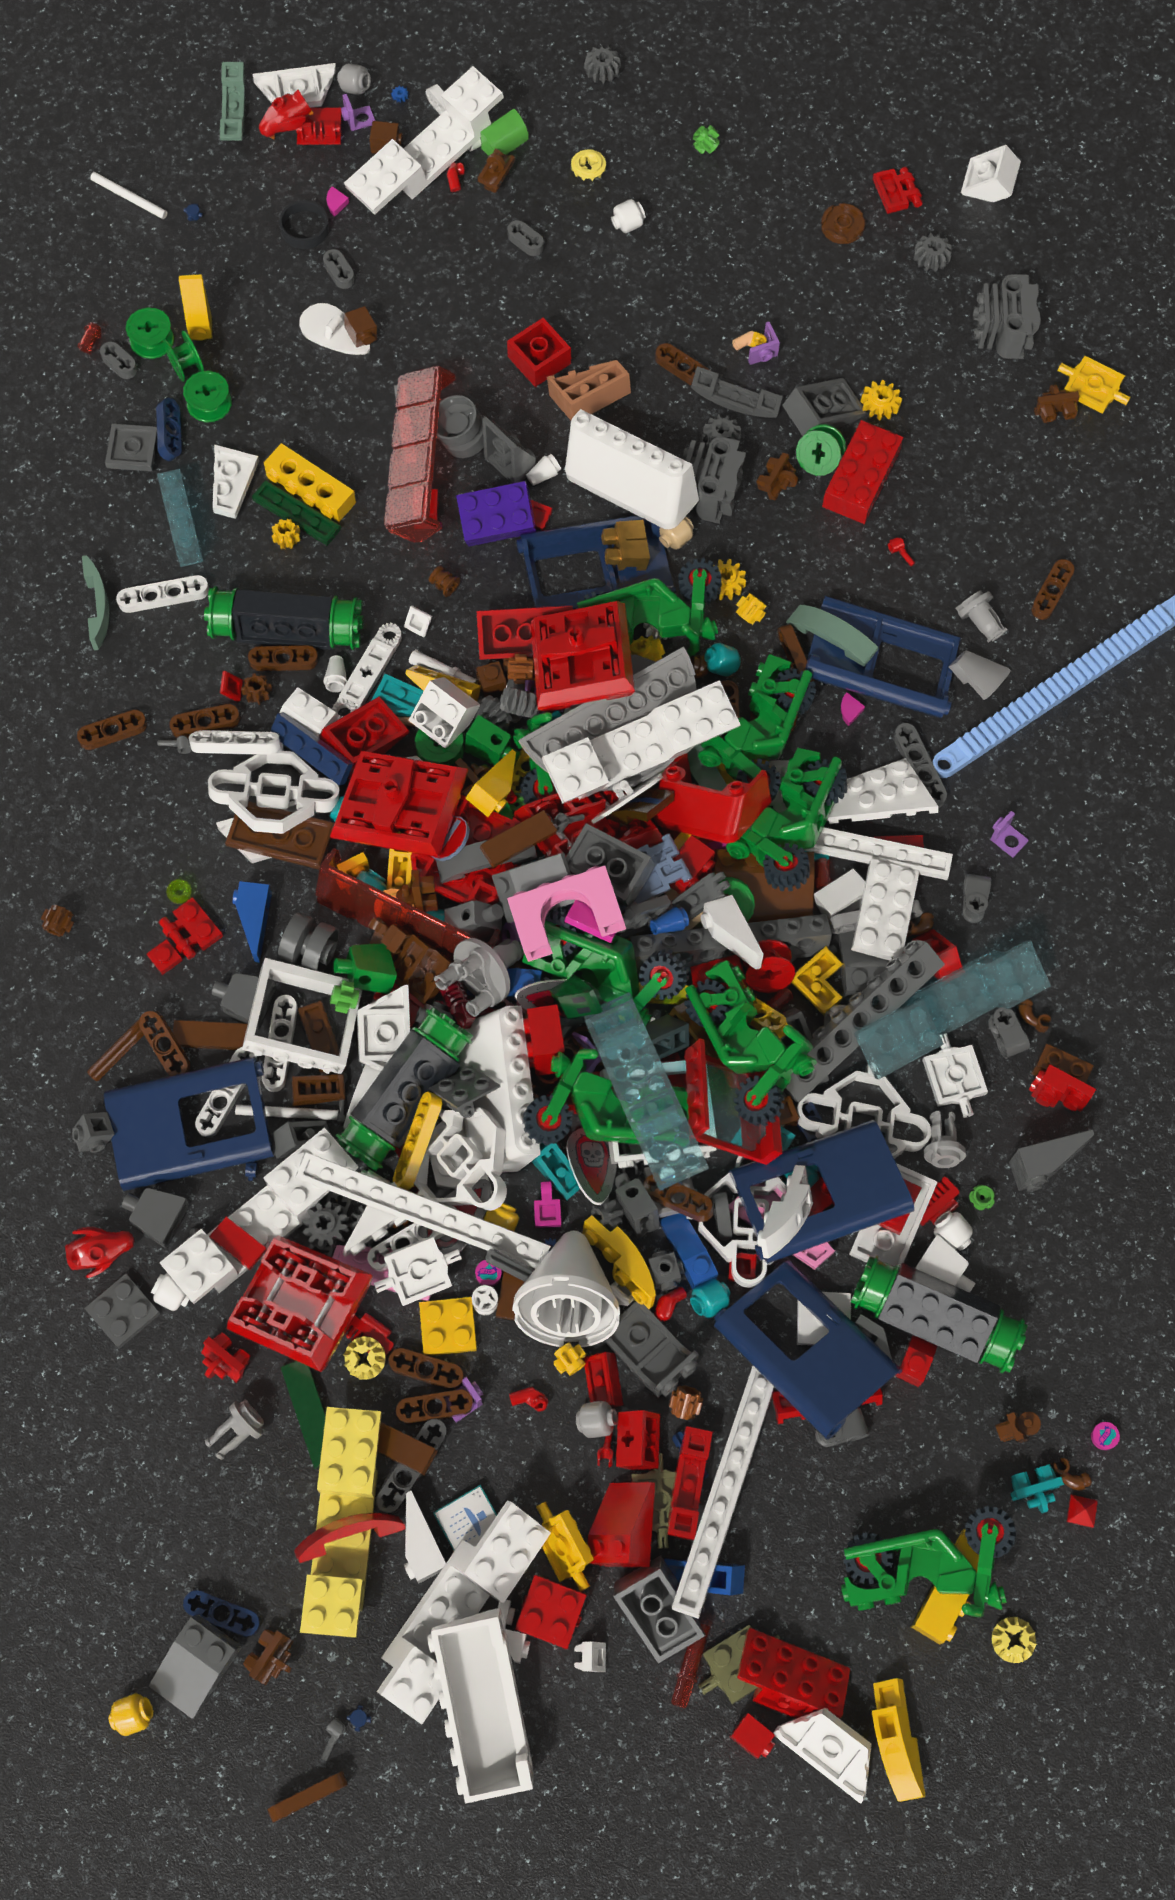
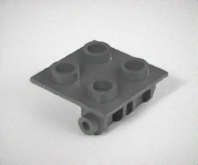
M471 1066L462 1069L459 1073L449 1078L442 1079L439 1083L429 1087V1090L442 1098V1103H446L453 1111L459 1112L464 1118L472 1117L475 1113L473 1101L501 1086Z

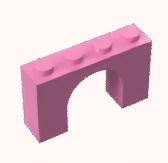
M605 866L591 867L584 873L567 875L560 881L543 883L536 889L520 891L507 898L528 962L553 954L545 931V919L551 908L559 902L579 900L587 904L594 913L602 937L626 929Z

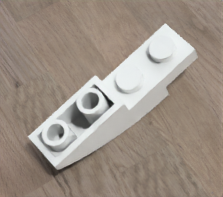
M795 1165L792 1176L789 1175L787 1178L786 1194H782L781 1202L772 1201L769 1212L766 1211L764 1228L758 1233V1246L762 1247L764 1258H770L788 1244L800 1230L810 1213L813 1202L805 1166Z

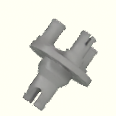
M467 938L456 946L454 962L449 965V968L434 977V981H437L435 985L440 990H445L454 982L462 981L466 988L475 996L473 1000L466 1003V1010L471 1016L476 1017L486 1008L494 1007L508 996L510 979L507 968L522 958V946L517 940L510 943L511 940L509 938L492 949L481 940Z

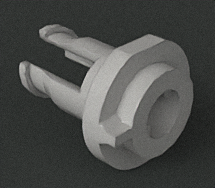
M978 591L957 606L956 610L961 619L969 617L974 622L979 631L986 636L988 643L993 642L1007 631V628L1003 627L999 617L988 603L993 598L990 592L983 594L982 591Z
M935 1111L930 1115V1121L932 1122L931 1144L925 1147L924 1158L927 1162L938 1168L954 1167L966 1157V1148L957 1142V1132L954 1125L955 1114L949 1112V1118L944 1121L945 1136H942L941 1111Z
M246 1399L240 1403L235 1401L231 1404L229 1409L232 1415L216 1429L210 1438L207 1437L205 1439L207 1447H210L230 1428L237 1434L216 1454V1457L220 1460H223L229 1451L239 1446L248 1436L251 1435L258 1439L264 1434L261 1428L264 1425L263 1419Z

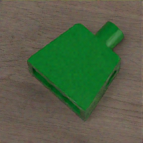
M480 715L476 717L466 733L464 752L493 766L512 749L516 752L515 764L521 755L520 751L510 746L512 736Z
M385 944L352 945L349 948L346 959L336 958L334 961V972L347 974L349 982L354 983V988L385 994L392 992L397 974L390 950L387 949Z

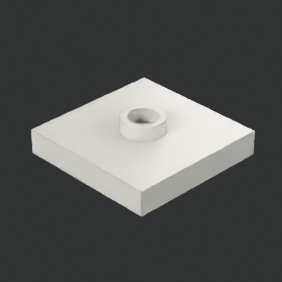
M823 1292L851 1320V1293ZM797 1299V1345L813 1346L828 1334L829 1330Z

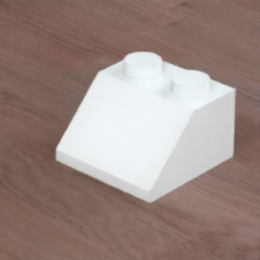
M1007 145L970 158L961 193L965 196L990 202L1010 197L1021 161Z
M298 687L280 710V713H286L318 738L321 737L324 727L337 721L335 711Z

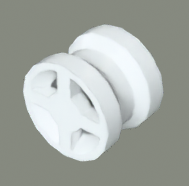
M487 1285L475 1289L472 1294V1304L475 1311L481 1315H490L497 1309L498 1295L495 1289Z

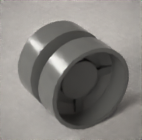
M454 395L443 399L436 405L431 414V428L452 456L468 458L484 448L483 417L469 398Z
M297 912L288 923L278 949V960L295 966L302 960L301 967L323 973L336 951L340 933L339 928L321 922L315 929V918Z

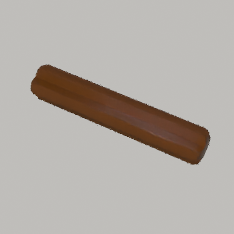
M139 1020L88 1069L87 1073L93 1080L99 1081L144 1036L139 1026Z

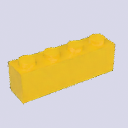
M965 1528L961 1531L955 1545L977 1571L979 1555L969 1546L965 1537ZM933 1584L911 1628L939 1645L943 1644L945 1640L950 1642L957 1630L954 1623L958 1615L964 1616L962 1606L965 1603L970 1604L967 1601L969 1594H941Z

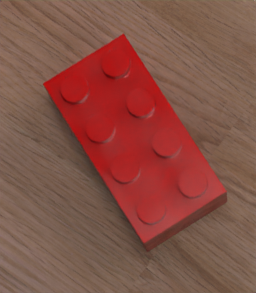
M861 420L829 483L822 507L865 524L900 453L904 437Z
M573 606L477 611L480 660L515 658V654H527V657H533L531 621L533 618L573 610Z

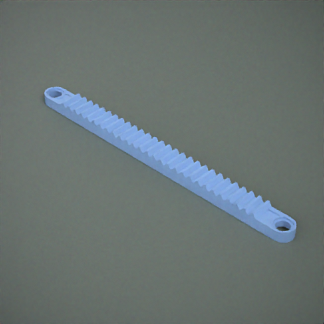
M1175 595L1161 605L1158 604L1146 615L1143 614L1140 619H1136L1132 624H1128L1125 629L1122 628L1117 634H1113L1110 639L1107 638L1104 643H1100L1095 649L1092 648L1089 653H1085L1081 658H1077L1074 663L1071 662L1066 668H1062L1059 673L1056 672L1051 678H1047L1044 683L1041 682L1038 687H1034L1029 693L1026 692L1023 697H1019L1014 703L1011 702L1008 707H1004L999 713L996 712L993 717H989L985 722H981L978 727H974L970 732H966L963 737H959L954 743L937 753L932 763L939 777L948 778L1174 627ZM946 760L950 763L951 767L943 770L939 768L937 762Z

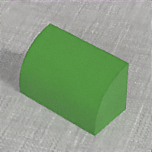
M512 109L481 131V149L488 156L495 149L507 155L528 140L526 125L515 109Z

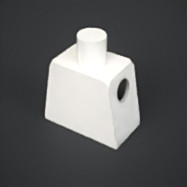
M936 1235L915 1269L967 1292H970L975 1285V1282L962 1275L969 1265L968 1261L943 1238Z

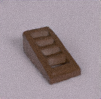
M344 1074L292 1076L293 1106L345 1100ZM331 1082H336L337 1093H332ZM326 1083V1094H321V1084ZM310 1085H315L316 1094H311ZM301 1086H305V1095L300 1094Z

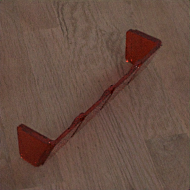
M440 366L406 373L398 378L395 405L397 413L394 416L393 453L390 457L389 493L386 498L384 525L390 533L414 543L423 542L440 531L443 525L441 522L430 518L429 515L440 393L442 389L455 381V374Z
M335 848L332 849L331 853L327 854L320 866L315 894L317 902L347 918L353 917L357 919L358 923L370 928L368 925L373 917L376 919L379 917L389 927L392 924H399L439 950L452 962H454V950L460 942L467 938L478 939L338 870L337 865L342 862L339 850ZM498 928L493 933L489 942L486 943L492 949L502 943V931Z

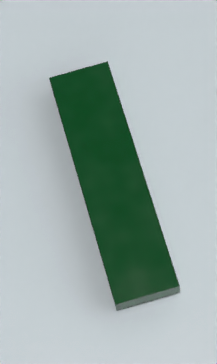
M267 480L252 495L254 502L284 520L292 519V523L299 525L300 530L326 546L331 543L341 530L339 524Z
M295 1361L282 1366L281 1370L313 1467L318 1469L320 1468L326 1415L309 1366Z

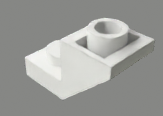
M506 1600L504 1604L499 1601L498 1608H501L510 1655L515 1663L520 1664L521 1658L527 1659L530 1642L525 1641L526 1634L506 1629V1624L512 1625L515 1608H510V1600Z

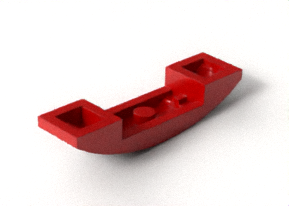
M685 1427L675 1473L667 1535L690 1540L695 1539L706 1460L709 1457L713 1433L711 1431Z
M363 1513L344 1517L313 1532L295 1548L294 1553L299 1563L326 1555L324 1547L326 1543L373 1528L380 1538L405 1530V1524L400 1517L384 1513Z

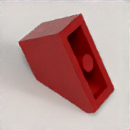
M934 929L912 939V941L920 940L927 942L944 962L945 965L933 975L941 982L951 980L963 972L957 947Z
M912 1334L899 1364L902 1372L896 1374L895 1377L920 1387L933 1361L937 1345Z

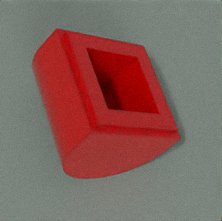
M736 1253V1270L742 1278L747 1280L755 1279L756 1254ZM729 1262L728 1280L735 1282L731 1272V1262Z

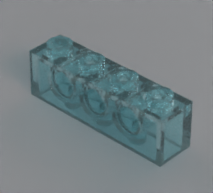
M180 469L157 474L180 567L203 562Z

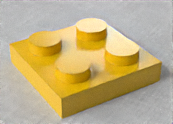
M472 1297L419 1302L423 1355L435 1356L477 1351Z

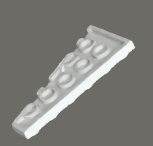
M904 758L847 779V794L844 793L845 797L843 799L838 797L839 802L834 803L827 821H829V824L839 823L838 820L850 818L852 822L890 818L892 814L906 813L907 816L916 815V812L928 810L929 814L938 813V805L907 759ZM783 802L773 806V809L778 813L788 809Z

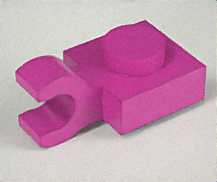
M541 1182L542 1200L534 1201L535 1228L561 1227L560 1199L552 1200L551 1182Z

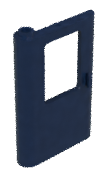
M635 515L521 534L520 539L516 540L518 554L523 553L534 607L572 605L574 610L577 609V603L581 599L585 600L584 596L586 594L592 597L591 592H596L597 596L600 591L605 594L652 578L661 580L673 593H676L664 545L659 540L660 527ZM643 520L650 555L646 571H637L636 567H626L624 570L618 571L617 565L606 564L605 550L614 548V544H602L601 534L603 529L614 528L616 522ZM589 551L598 552L606 583L605 586L551 596L542 595L535 566L537 560Z
M824 597L821 610L842 619L859 630L878 646V651L880 643L885 642L940 659L943 664L936 695L929 696L875 679L873 672L878 651L864 667L846 657L843 649L814 634L805 670L812 672L811 679L938 718L948 715L952 702L948 701L949 696L947 694L953 672L949 665L956 659L960 637L830 597Z
M255 1057L105 1091L104 1102L114 1131V1136L111 1140L122 1190L127 1191L274 1157L260 1086L261 1076L264 1075L261 1060L257 1061ZM246 1084L249 1090L256 1126L255 1132L204 1145L188 1147L180 1112V1099Z
M875 1120L782 1151L780 1156L767 1165L753 1161L729 1170L757 1239L759 1231L764 1228V1221L750 1190L753 1185L793 1172L795 1165L805 1167L816 1165L834 1202V1208L807 1217L800 1230L790 1242L770 1258H764L762 1247L758 1246V1244L755 1245L759 1260L764 1259L767 1264L914 1212V1203Z
M791 1261L784 1262L730 1308H724L719 1311L714 1318L716 1320L714 1327L826 1440L833 1437L842 1428L846 1418L892 1377L902 1372V1369ZM776 1284H782L829 1330L828 1334L794 1361L790 1360L744 1314V1311Z

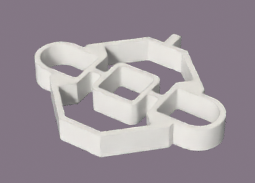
M281 743V749L274 754H256L235 766L233 770H218L212 773L208 779L210 798L216 803L229 805V808L253 831L283 834L312 817L315 812L326 813L332 811L339 800V786L331 779L318 778V774L294 752L284 751L283 743ZM266 763L292 765L302 775L300 776L299 786H291V777L289 775L261 773L258 782L253 783L251 782V772ZM221 783L243 784L245 789L244 792L222 791L216 789L215 786ZM264 786L286 788L285 796L262 794V789ZM303 791H324L331 793L333 796L328 799L303 798ZM249 796H256L258 807L287 809L291 799L297 800V811L282 820L256 818L246 807L248 806Z
M872 1062L868 1063L865 1072L855 1071L825 1090L822 1095L816 1093L807 1094L796 1107L799 1117L798 1124L806 1130L816 1132L817 1139L836 1133L839 1123L844 1124V1130L851 1128L853 1112L875 1116V1121L881 1132L886 1134V1143L897 1146V1151L892 1153L894 1159L901 1155L904 1150L910 1152L921 1150L931 1137L929 1122L920 1115L910 1113V1108L887 1078L874 1074L875 1063ZM853 1081L878 1085L895 1107L888 1114L887 1122L882 1121L883 1111L880 1107L859 1102H852L846 1110V1114L840 1112L842 1098L837 1091ZM812 1102L833 1107L832 1125L807 1119L802 1112V1106ZM894 1120L918 1126L923 1132V1141L911 1142L893 1138Z
M474 1108L475 1113L472 1117L483 1116L493 1128L491 1158L482 1159V1154L471 1140L458 1134L462 1130L464 1117L459 1112L441 1109L439 1116L447 1124V1127L435 1141L430 1138L414 1183L420 1190L417 1195L443 1205H475L489 1211L499 1208L507 1194L506 1184L500 1177L503 1171L505 1129L489 1111L483 1108ZM464 1145L470 1155L456 1170L449 1159ZM431 1155H437V1160L451 1177L461 1180L457 1185L456 1197L437 1198L427 1186L429 1157ZM486 1173L493 1181L494 1192L492 1197L483 1203L472 1190V1187Z
M738 1156L735 1168L740 1166V1163L745 1159L744 1157ZM728 1173L704 1195L711 1198L712 1194L717 1193L725 1185L733 1193L738 1194L730 1173ZM779 1177L765 1181V1187L751 1186L750 1190L753 1197L754 1195H770L776 1188L783 1194H786L787 1186ZM737 1198L733 1209V1233L738 1236H747L748 1240H732L723 1247L703 1226V1222H699L698 1231L726 1262H731V1272L735 1282L740 1286L750 1288L755 1287L764 1279L767 1265H771L773 1262L767 1264L763 1259L762 1273L755 1279L747 1280L738 1274L736 1270L737 1248L755 1249L758 1241L752 1240V1237H756L753 1228L738 1227V1206H743L741 1199ZM754 1198L757 1207L764 1208L765 1216L766 1211L769 1212L768 1201ZM704 1204L697 1209V1212L704 1210Z

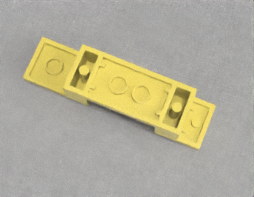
M327 1407L317 1485L320 1500L316 1530L344 1517L374 1513L378 1477L376 1460L381 1411ZM372 1529L324 1544L326 1555L312 1559L311 1575H307L300 1633L357 1638L359 1613L363 1611Z

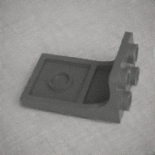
M637 1301L620 1315L616 1331L612 1336L604 1340L657 1399L662 1394L667 1397L677 1387L676 1384L679 1382L678 1379L681 1376L685 1379L696 1370L699 1354L696 1351L691 1352L685 1348L644 1304L641 1305Z

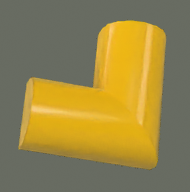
M824 947L795 972L794 979L791 982L823 1016L832 1006L838 1005L842 1000V996L826 980L840 969L843 963L827 947Z

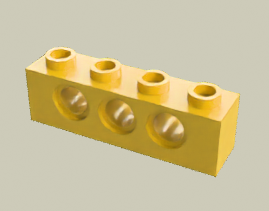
M282 443L264 462L266 476L272 482L280 483L290 494L298 495L308 506H315L329 519L333 518L340 522L356 504L354 490Z

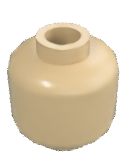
M685 516L679 525L673 529H663L660 527L659 540L666 548L680 549L692 539L694 526Z

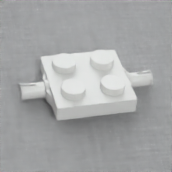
M941 1034L937 1036L941 1051L923 1058L937 1106L940 1107L951 1103L960 1104L963 1117H970L974 1113L969 1101L975 1097L986 1095L988 1092L973 1046L951 1047L948 1035L943 1034L942 1036Z
M430 1236L383 1255L388 1267V1278L374 1282L377 1293L393 1287L398 1293L402 1306L451 1287L452 1284L448 1276L447 1265L462 1258L458 1249L443 1255L438 1249L434 1237Z

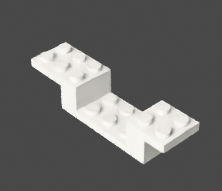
M474 66L441 95L446 111L404 149L392 139L344 182L345 187L374 215L401 190L411 199H414L481 138V131L491 125L488 112L504 98L503 93Z
M719 680L656 707L649 715L592 740H589L588 737L547 754L541 759L562 804L577 797L581 800L618 782L686 754L696 745L738 728L740 722Z
M325 1127L263 1177L267 1186L228 1217L266 1247V1249H268L273 1238L278 1235L287 1238L304 1224L302 1222L303 1219H310L311 1216L307 1210L310 1209L316 1212L318 1201L330 1192L327 1189L295 1177L305 1152L354 1171L358 1169V1165ZM216 1228L207 1235L200 1229L160 1262L161 1266L193 1304L213 1288L218 1293L222 1292L248 1270L209 1238Z
M507 1500L476 1547L462 1540L382 1656V1659L393 1666L377 1692L420 1724H423L439 1700V1691H443L441 1680L436 1681L433 1663H436L437 1659L435 1651L430 1652L427 1635L431 1634L433 1627L478 1614L489 1596L504 1604L551 1532Z

